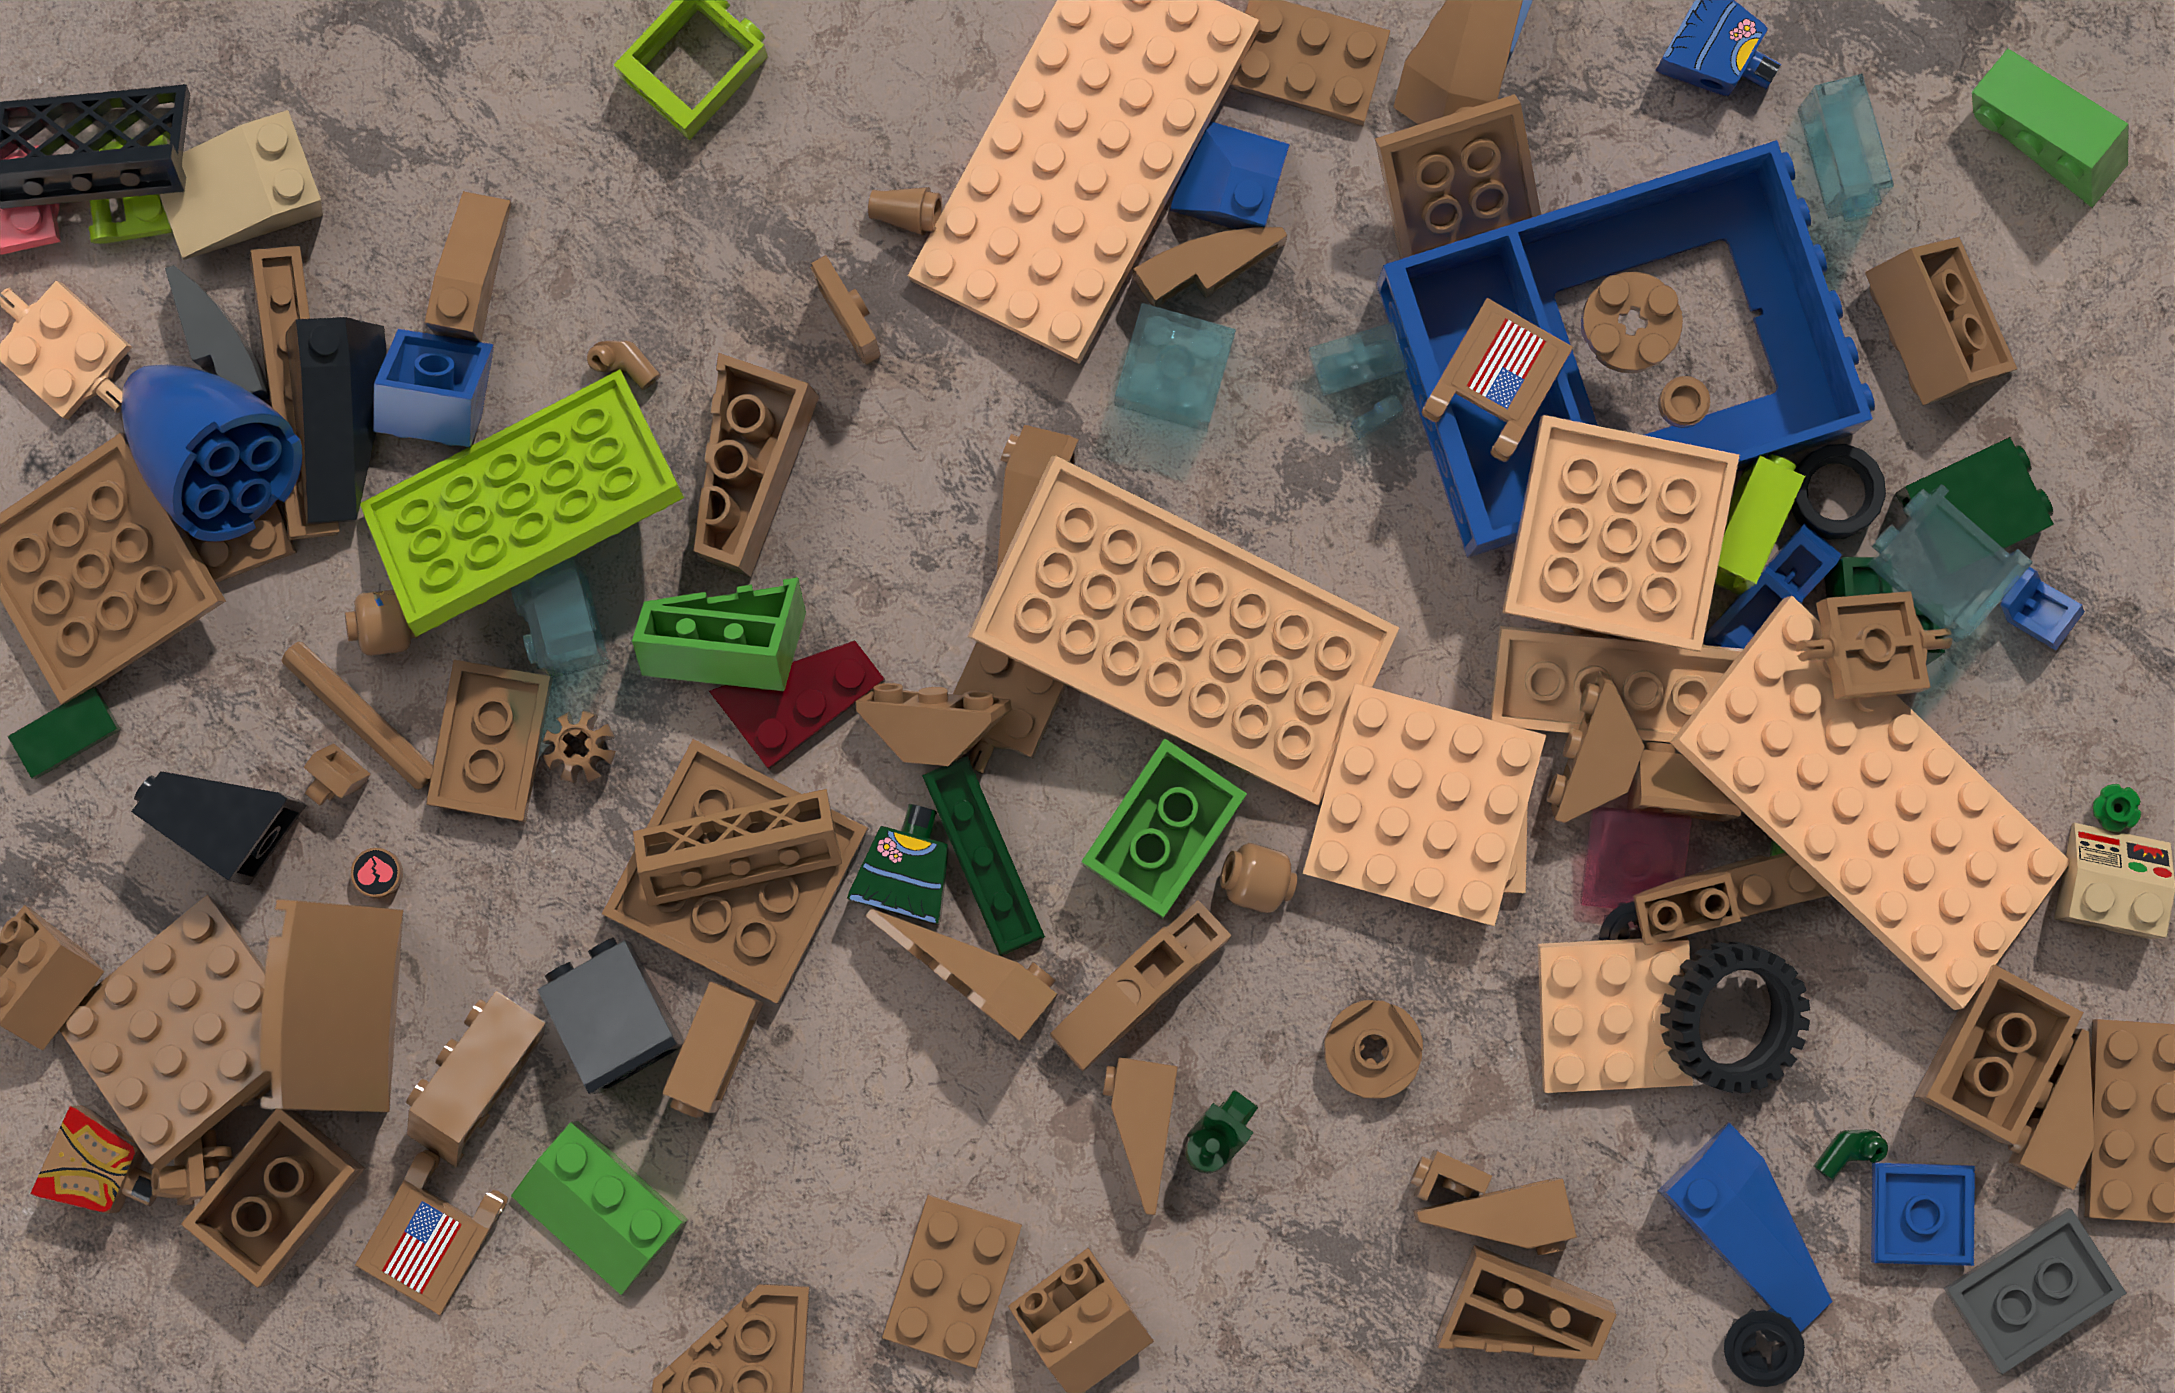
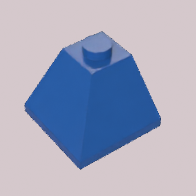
M1210 121L1178 180L1170 211L1235 230L1266 227L1290 144Z

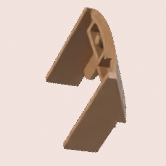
M276 900L275 910L286 913L282 936L269 937L261 1014L260 1071H272L273 1097H261L262 1108L390 1112L403 910Z

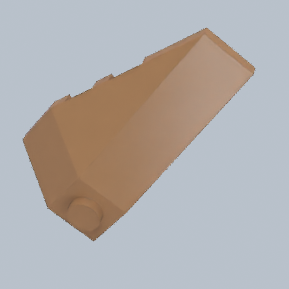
M1446 0L1440 11L1438 10L1431 20L1428 29L1416 47H1413L1405 59L1393 108L1417 124H1422L1498 100L1523 0Z
M1028 425L1023 426L1020 436L1011 433L1000 459L1008 464L1005 468L997 572L1051 456H1058L1075 464L1079 455V439Z
M873 909L865 916L1019 1041L1025 1037L1058 995L1050 988L1056 980L1034 962L1026 969L1018 962Z

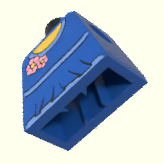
M1695 0L1655 71L1711 92L1729 96L1741 76L1767 90L1781 64L1757 51L1768 28L1735 0Z

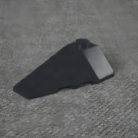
M347 317L296 319L285 334L296 435L301 440L303 452L300 472L306 525L354 522L358 517L376 432H374V382L387 355L384 326Z

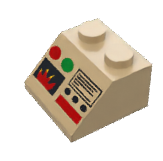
M2072 823L2066 857L2070 861L2062 874L2054 919L2146 939L2166 938L2175 894L2171 843Z

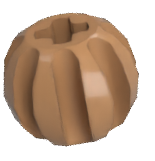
M583 710L579 723L574 725L569 711L556 718L561 723V732L553 734L548 729L546 730L542 743L555 744V750L551 754L543 756L549 770L555 769L560 764H565L560 776L561 780L575 784L579 771L584 769L589 783L602 776L596 768L598 761L605 760L612 765L616 751L603 750L602 747L604 742L614 739L615 736L609 724L602 726L598 730H593L598 718L597 714ZM588 736L589 738L585 742L586 748L589 749L587 755L582 757L579 754H575L570 757L574 752L573 747L569 745L571 740L576 737L583 741Z

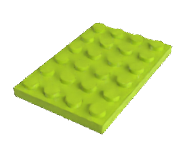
M619 369L361 502L360 506L406 621L417 637L515 585L531 579L544 570L577 555L579 552L602 540L620 533L631 525L666 509L685 497L628 382Z

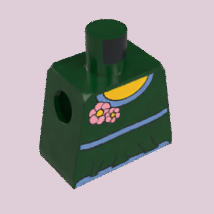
M909 804L901 831L880 826L849 890L847 899L940 925L949 846L948 844L930 839L937 811Z

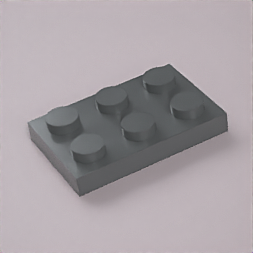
M2070 1208L2064 1209L1943 1288L1994 1368L2000 1374L2006 1373L2127 1294L2078 1217Z

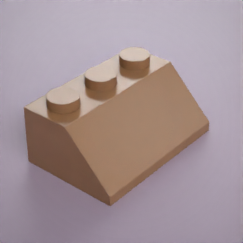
M1960 237L1910 248L1865 272L1870 284L1871 297L1883 313L1889 327L1891 343L1900 352L1909 373V384L1914 393L1919 396L1923 406L1947 399L2017 369Z

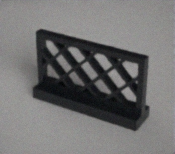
M187 84L0 102V209L185 192L186 175L182 167L190 102V92ZM175 103L174 108L159 119L149 113L159 104ZM124 107L128 110L111 124L102 118L104 114L113 108ZM78 112L80 114L63 128L54 122L64 113ZM27 116L32 118L30 122L16 132L8 128L9 118ZM140 119L149 125L148 128L133 139L123 133ZM91 124L102 130L86 143H82L76 138L79 133ZM44 128L54 134L37 148L27 142ZM161 135L170 140V144L148 146ZM113 139L123 145L120 149L99 151ZM65 144H68L75 150L69 154L52 155ZM18 148L27 154L24 158L5 159Z

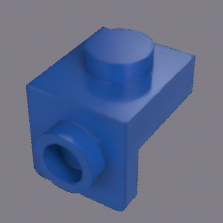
M2029 566L2020 577L2015 576L2007 583L2001 595L2002 602L2000 605L2007 622L2054 650H2057L2085 612L2082 604L2042 582L2038 571Z

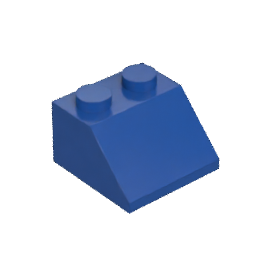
M398 329L374 382V432L392 434L400 438L411 437L441 442L449 446L460 445L470 447L482 418L494 344Z

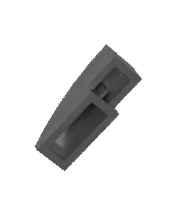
M175 265L165 268L192 361L202 369L214 366L217 376L241 386L262 401L269 399L267 382L263 371L248 342L231 318L207 292Z

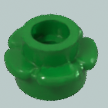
M2119 784L2107 785L2101 789L2100 795L2093 802L2092 809L2095 818L2102 824L2104 829L2110 832H2121L2125 827L2132 828L2139 822L2141 817V811L2138 809L2141 803L2140 798L2130 787L2121 788ZM2116 803L2122 806V810L2119 813L2115 812L2113 808Z

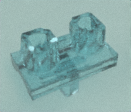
M1393 322L1308 349L1323 396L1407 370Z

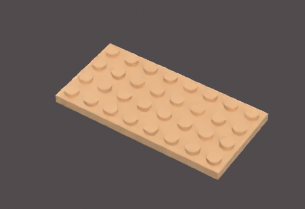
M1057 0L935 224L936 231L930 233L908 274L909 279L1080 364L1261 28L1260 21L1218 0Z
M1051 456L967 637L1304 801L1319 806L1326 790L1354 683L1373 687L1399 627L1058 456Z
M1793 596L1784 598L1670 743L1953 1010L1963 1009L1985 980L1991 965L1997 964L2066 870L2070 860L1897 695L1835 700L1826 660L1819 659L1802 662L1798 659L1797 655L1805 651L1796 652V647L1800 640L1822 639L1820 622Z

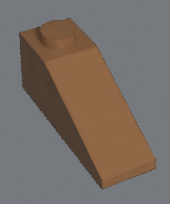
M463 191L434 276L424 323L433 333L482 342L512 203L510 200Z
M1118 1057L1117 1067L1107 1066L1103 1095L1112 1096L1111 1108L1146 1214L1156 1215L1178 1066Z
M1558 1177L1413 1210L1415 1220L1527 1249L1536 1247L1537 1255L1567 1249L1565 1240L1577 1238L1564 1180Z

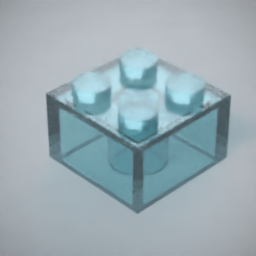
M1142 303L1116 390L1114 406L1208 432L1236 329Z
M574 557L566 559L531 579L519 583V586L511 588L518 616H523L529 624L531 633L523 635L528 659L531 664H536L537 669H541L552 678L610 664L586 569Z

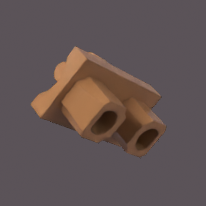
M208 1130L174 1158V1166H165L161 1170L157 1168L152 1169V1195L177 1198V1205L194 1204L195 1199L203 1198L206 1194L205 1181H214L219 1178V1162L228 1161L233 1158L232 1148L217 1146L216 1130Z

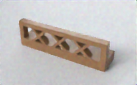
M827 789L633 831L637 871L648 906L843 864ZM820 808V819L802 823L793 820L800 812ZM764 820L771 823L761 832L750 833L745 831L754 822ZM717 831L722 834L715 842L706 844L697 842L704 833ZM663 842L673 844L665 853L648 856L647 846Z

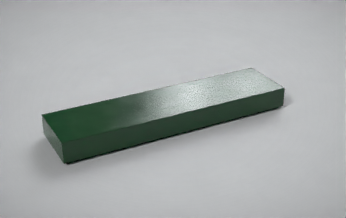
M968 756L956 760L949 766H941L923 774L922 777L999 955H1005L1044 938L1043 930Z

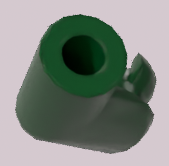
M1871 1129L1843 1130L1834 1137L1813 1167L1825 1177L1834 1181L1848 1161H1870L1872 1163L1882 1161L1888 1154V1143L1882 1138L1880 1133Z

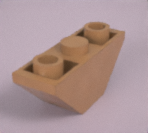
M1602 671L1599 672L1596 683H1588L1580 702V711L1585 712L1579 730L1572 728L1568 734L1563 751V756L1568 758L1562 775H1554L1548 790L1547 802L1552 803L1551 809L1554 818L1563 823L1627 793L1645 747L1610 674Z
M897 683L878 684L873 687V691L856 701V711L903 762L949 766L968 753L1012 709L1011 699L993 698V693L989 691H970L963 695L948 694V690L943 687H926L918 691L903 690L901 684Z

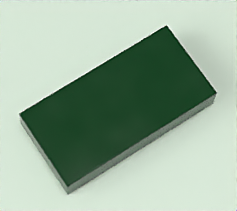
M92 687L7 737L30 777L36 780L114 735L121 729L98 688Z

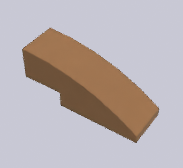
M1257 227L1224 231L1193 239L1163 251L1133 268V279L1154 310L1194 283L1206 299L1285 246L1287 234L1282 227Z

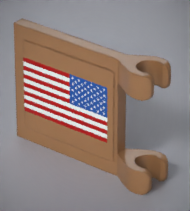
M1487 298L1422 409V415L1432 422H1438L1453 395L1461 396L1506 422L1505 427L1491 449V454L1495 458L1506 462L1516 449L1573 346Z
M424 1150L414 1158L404 1181L355 1266L436 1314L441 1315L489 1231L504 1210L508 1197L498 1190H492L484 1196L474 1217L469 1216L423 1189L440 1163V1157L430 1150Z

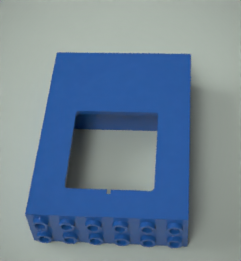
M1777 140L1383 265L1376 286L1467 558L1516 543L1541 416L1546 415L1598 426L1573 350H1571L1516 449L1506 462L1495 458L1491 454V449L1505 427L1506 422L1461 396L1453 395L1438 422H1432L1422 415V409L1487 298L1570 345L1555 300V293L1722 240L1729 247L1750 312L1760 309L1762 314L1754 317L1753 321L1776 385V391L1773 394L1707 414L1698 424L1692 427L1678 428L1669 426L1644 434V436L1738 454L1739 460L1736 471L1738 472L1747 468L1759 456L1767 458L1769 454L1785 457L1854 435L1873 419L1871 412L1875 410V403L1872 392L1867 383H1860L1855 365L1859 364L1856 345L1850 336H1844L1839 319L1843 318L1840 299L1835 290H1828L1823 275L1824 272H1827L1824 252L1819 244L1813 245L1807 228L1811 226L1809 208L1803 198L1797 199L1791 182L1795 180V169L1788 152L1781 153Z

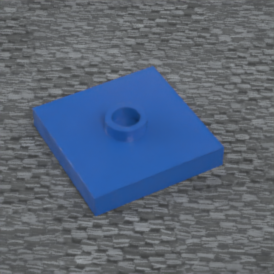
M1872 1163L1871 1262L1974 1266L1975 1166Z

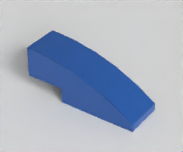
M1804 523L1765 565L1757 584L1738 595L1704 635L1703 644L1744 649L1782 599L1793 596L1801 604L1804 598L1838 563L1842 554Z

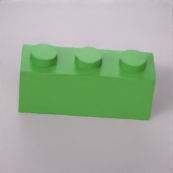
M579 1121L569 1123L537 1159L511 1195L513 1199L620 1295L628 1289L688 1221L682 1213Z

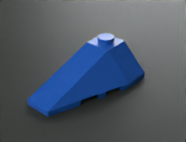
M1729 1122L1657 1190L1770 1309L1773 1308L1777 1313L1785 1317H1791L1800 1332L1833 1302L1764 1158Z

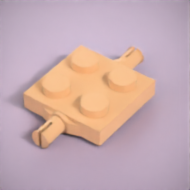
M55 281L37 302L29 306L11 288L5 289L1 294L6 298L0 296V306L16 321L11 332L0 343V361L62 418L69 420L86 400L96 395L105 401L115 413L122 411V391L110 379L113 377L117 364L132 349V346L59 281Z

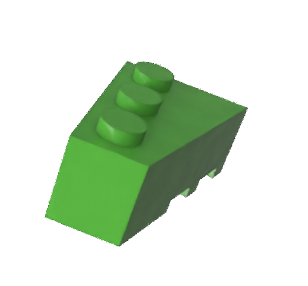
M2007 48L1972 91L1973 113L1981 125L1990 131L1998 132L2091 208L2096 205L2128 165L2129 124L2009 48Z
M799 578L784 579V586L753 590L752 585L737 587V593L707 598L706 592L644 601L632 639L641 675L784 691L806 615Z

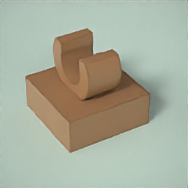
M333 743L314 752L303 767L316 778L305 794L321 806L326 799L331 801L336 795L342 799L361 789L371 774Z

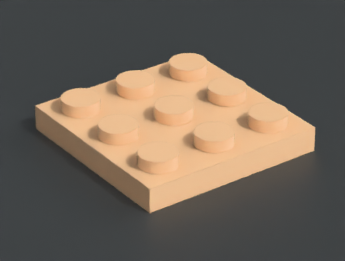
M1686 936L1649 945L1643 943V938L1538 944L1542 1088L1545 1093L1693 1086V1077L1685 1074L1678 1068L1680 1064L1674 1062L1669 1056L1668 1051L1672 1048L1665 1045L1662 1038V1033L1669 1031V1029L1660 1025V1014L1670 1013V1008L1662 1004L1664 993L1674 995L1676 989L1670 986L1669 982L1673 975L1680 977L1685 975L1680 966L1686 959L1690 960L1689 939Z

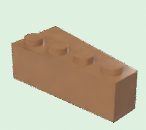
M718 353L716 366L718 377L716 393L713 394L711 414L713 417L710 441L706 446V473L704 487L701 488L694 552L708 563L751 577L818 402L819 395L809 383Z

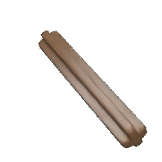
M300 641L294 643L286 650L281 659L282 663L415 789L420 790L430 783L433 765L312 650Z

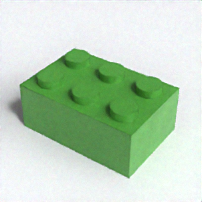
M1164 738L1081 861V865L1163 920L1247 793Z

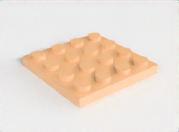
M1546 415L1541 416L1502 613L1700 652L1705 635L1739 455Z
M1354 683L1303 874L1495 926L1546 735Z

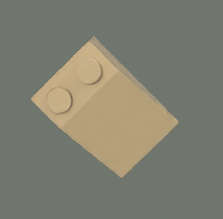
M288 110L239 125L183 152L182 167L186 175L185 192L159 194L183 260L323 216L321 198Z

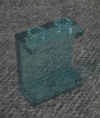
M1941 484L1930 493L1922 488L1903 509L1909 517L1898 529L1891 524L1871 546L1877 551V554L1867 565L1898 592L1911 591L1914 606L1940 629H1949L1951 632L1949 637L1958 643L1974 632L2030 567L2033 561L2019 549L2011 554L2005 551L1944 497L1949 490Z

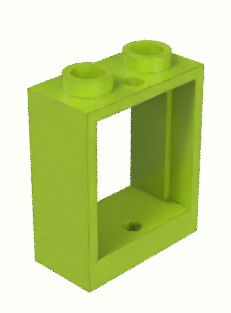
M674 0L614 64L618 76L689 141L768 58L765 45L762 43L766 38L765 35L747 18L739 22L726 11L730 7L727 0ZM699 10L739 46L745 54L692 110L647 70L645 66Z
M1769 454L1767 458L1759 456L1743 470L1731 496L1714 584L1737 595L1757 584L1805 476L1794 471L1796 465L1791 461Z

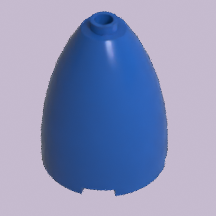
M170 364L148 365L134 371L126 380L122 391V418L132 457L145 483L157 501L181 528L188 531L193 537L204 541L233 539L256 528L254 520L265 513L277 499L283 502L286 501L297 482L301 470L302 444L290 424L267 403L237 384L215 374L191 367Z

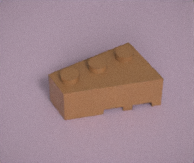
M498 991L494 992L487 1003L480 999L474 1005L464 1022L469 1027L459 1042L453 1038L448 1041L435 1061V1064L440 1066V1068L429 1082L422 1078L406 1100V1104L411 1106L408 1112L407 1135L454 1167H457L465 1155L461 1151L477 1127L483 1128L491 1116L488 1112L505 1088L509 1089L544 1035L545 1022Z
M1474 1244L1437 1331L1438 1348L1443 1349L1460 1347L1485 1349L1486 1352L1495 1353L1512 1351L1533 1353L1534 1356L1598 1360L1617 1313L1613 1302Z

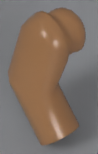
M600 341L590 348L587 353V363L594 371L616 372L620 369L622 372H627L642 390L650 387L661 376L640 349L630 341Z

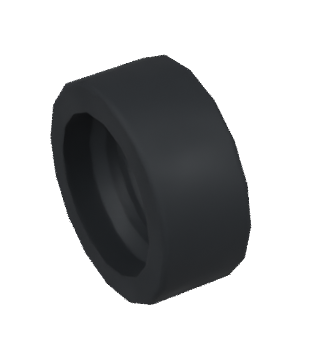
M1848 444L1826 445L1811 452L1794 470L1805 476L1791 507V511L1801 526L1806 523L1822 538L1827 540L1846 539L1867 528L1881 512L1886 497L1885 477L1878 463L1862 449ZM1840 463L1851 467L1860 475L1864 483L1865 498L1862 507L1855 515L1845 520H1831L1821 516L1813 508L1809 500L1808 486L1811 477L1819 468L1827 464Z

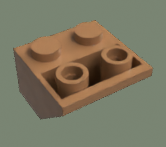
M26 905L21 908L15 917L6 922L0 933V1026L43 1051L105 971L84 949Z
M1089 1248L1008 1305L1049 1371L1067 1393H1084L1154 1342Z

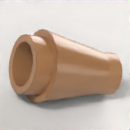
M930 187L888 191L872 190L868 202V216L870 219L881 220L920 235H924L926 231L935 232V224L942 213V196L940 193L931 192Z

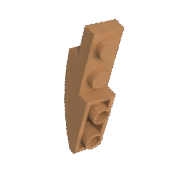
M1785 852L1770 857L1760 855L1702 871L1634 895L1633 898L1643 943L1649 945L1740 922L1741 918L1817 899L1830 894Z
M1197 900L1169 926H1164L1108 976L1050 1033V1037L1083 1072L1151 1013L1164 997L1223 947L1232 935Z

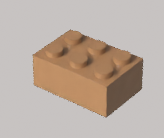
M1991 965L1985 980L1963 1009L1958 1010L1914 1097L2001 1144L2016 1145L2084 1012L1999 966Z
M275 1109L181 1225L255 1287H264L273 1282L365 1168L294 1109Z

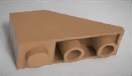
M2075 1029L2016 1145L2008 1144V1149L2013 1151L2008 1163L2055 1186L2070 1190L2075 1189L2095 1146L2089 1032L2084 1029Z

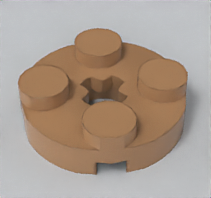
M1623 272L1607 277L1591 293L1581 315L1582 336L1585 343H1588L1590 350L1596 355L1595 358L1605 367L1621 373H1641L1652 366L1660 364L1675 349L1683 326L1682 311L1678 304L1676 292L1658 278L1641 272ZM1630 310L1639 312V318L1645 321V328H1638L1634 335L1626 334V325L1618 323L1619 315L1626 316Z
M1364 1000L1351 1004L1336 1015L1324 1037V1059L1330 1075L1344 1090L1362 1098H1386L1399 1093L1414 1080L1422 1060L1423 1039L1416 1022L1404 1009L1385 1001ZM1368 1035L1374 1041L1382 1038L1386 1042L1387 1046L1381 1051L1384 1059L1379 1063H1376L1373 1058L1363 1060L1360 1052L1365 1048L1362 1040Z

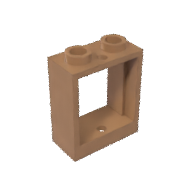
M709 982L662 1094L673 1098L670 1105L671 1108L698 1118V1116L703 1117L704 1112H718L764 1002L719 983Z

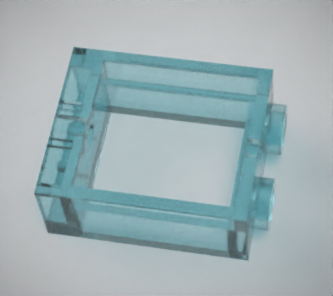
M1863 74L1815 85L1797 111L1827 218L1843 216L1844 222L1863 219L1873 214L1872 208L1883 203L1882 199L1894 187Z

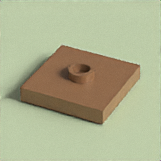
M827 255L811 263L812 267L810 268L816 286L861 361L867 365L881 357L877 339L864 319L870 313L857 290L853 289L848 292Z

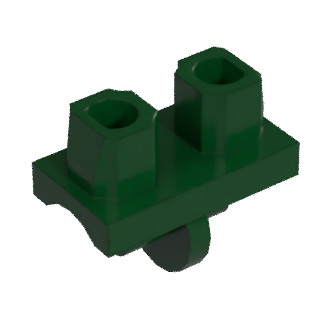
M1236 1090L1220 1106L1212 1103L1187 1133L1190 1139L1185 1147V1156L1194 1170L1208 1174L1217 1172L1245 1146L1254 1133L1246 1125L1258 1109L1256 1104Z

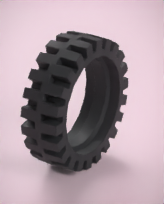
M1729 941V944L1723 942L1711 944L1712 950L1702 948L1694 953L1697 961L1686 959L1681 964L1680 968L1685 973L1683 977L1673 975L1669 982V985L1675 988L1676 992L1674 995L1664 993L1662 1004L1670 1008V1013L1660 1014V1025L1669 1029V1031L1662 1033L1663 1042L1672 1048L1668 1051V1054L1674 1062L1680 1064L1678 1068L1705 1085L1733 1093V1091L1750 1093L1751 1088L1761 1090L1768 1087L1767 1079L1777 1081L1784 1075L1780 1065L1793 1066L1797 1058L1790 1053L1791 1049L1802 1050L1806 1040L1797 1035L1799 1030L1809 1031L1810 1020L1801 1016L1802 1012L1810 1011L1809 999L1800 996L1807 991L1803 981L1795 978L1798 972L1794 967L1785 963V959L1770 951L1734 941ZM1738 970H1750L1760 975L1767 985L1771 1000L1769 1025L1761 1042L1747 1057L1734 1063H1718L1712 1060L1703 1049L1699 1034L1702 1007L1709 992L1724 976Z

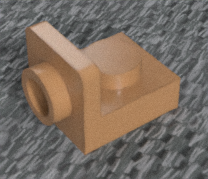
M1433 1150L1430 1159L1421 1156L1410 1183L1417 1186L1414 1196L1427 1201L1439 1174L1445 1177L1442 1187L1469 1198L1472 1190L1485 1194L1492 1175Z

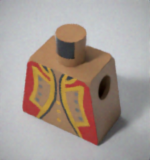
M83 1105L69 1106L30 1194L108 1214L120 1212L127 1197L147 1206H151L157 1196L152 1195V1174L140 1169L145 1155L132 1136Z

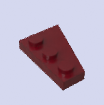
M854 640L793 661L784 691L724 685L709 690V692L770 770L855 705L857 700L873 691L874 686L882 684L886 680Z

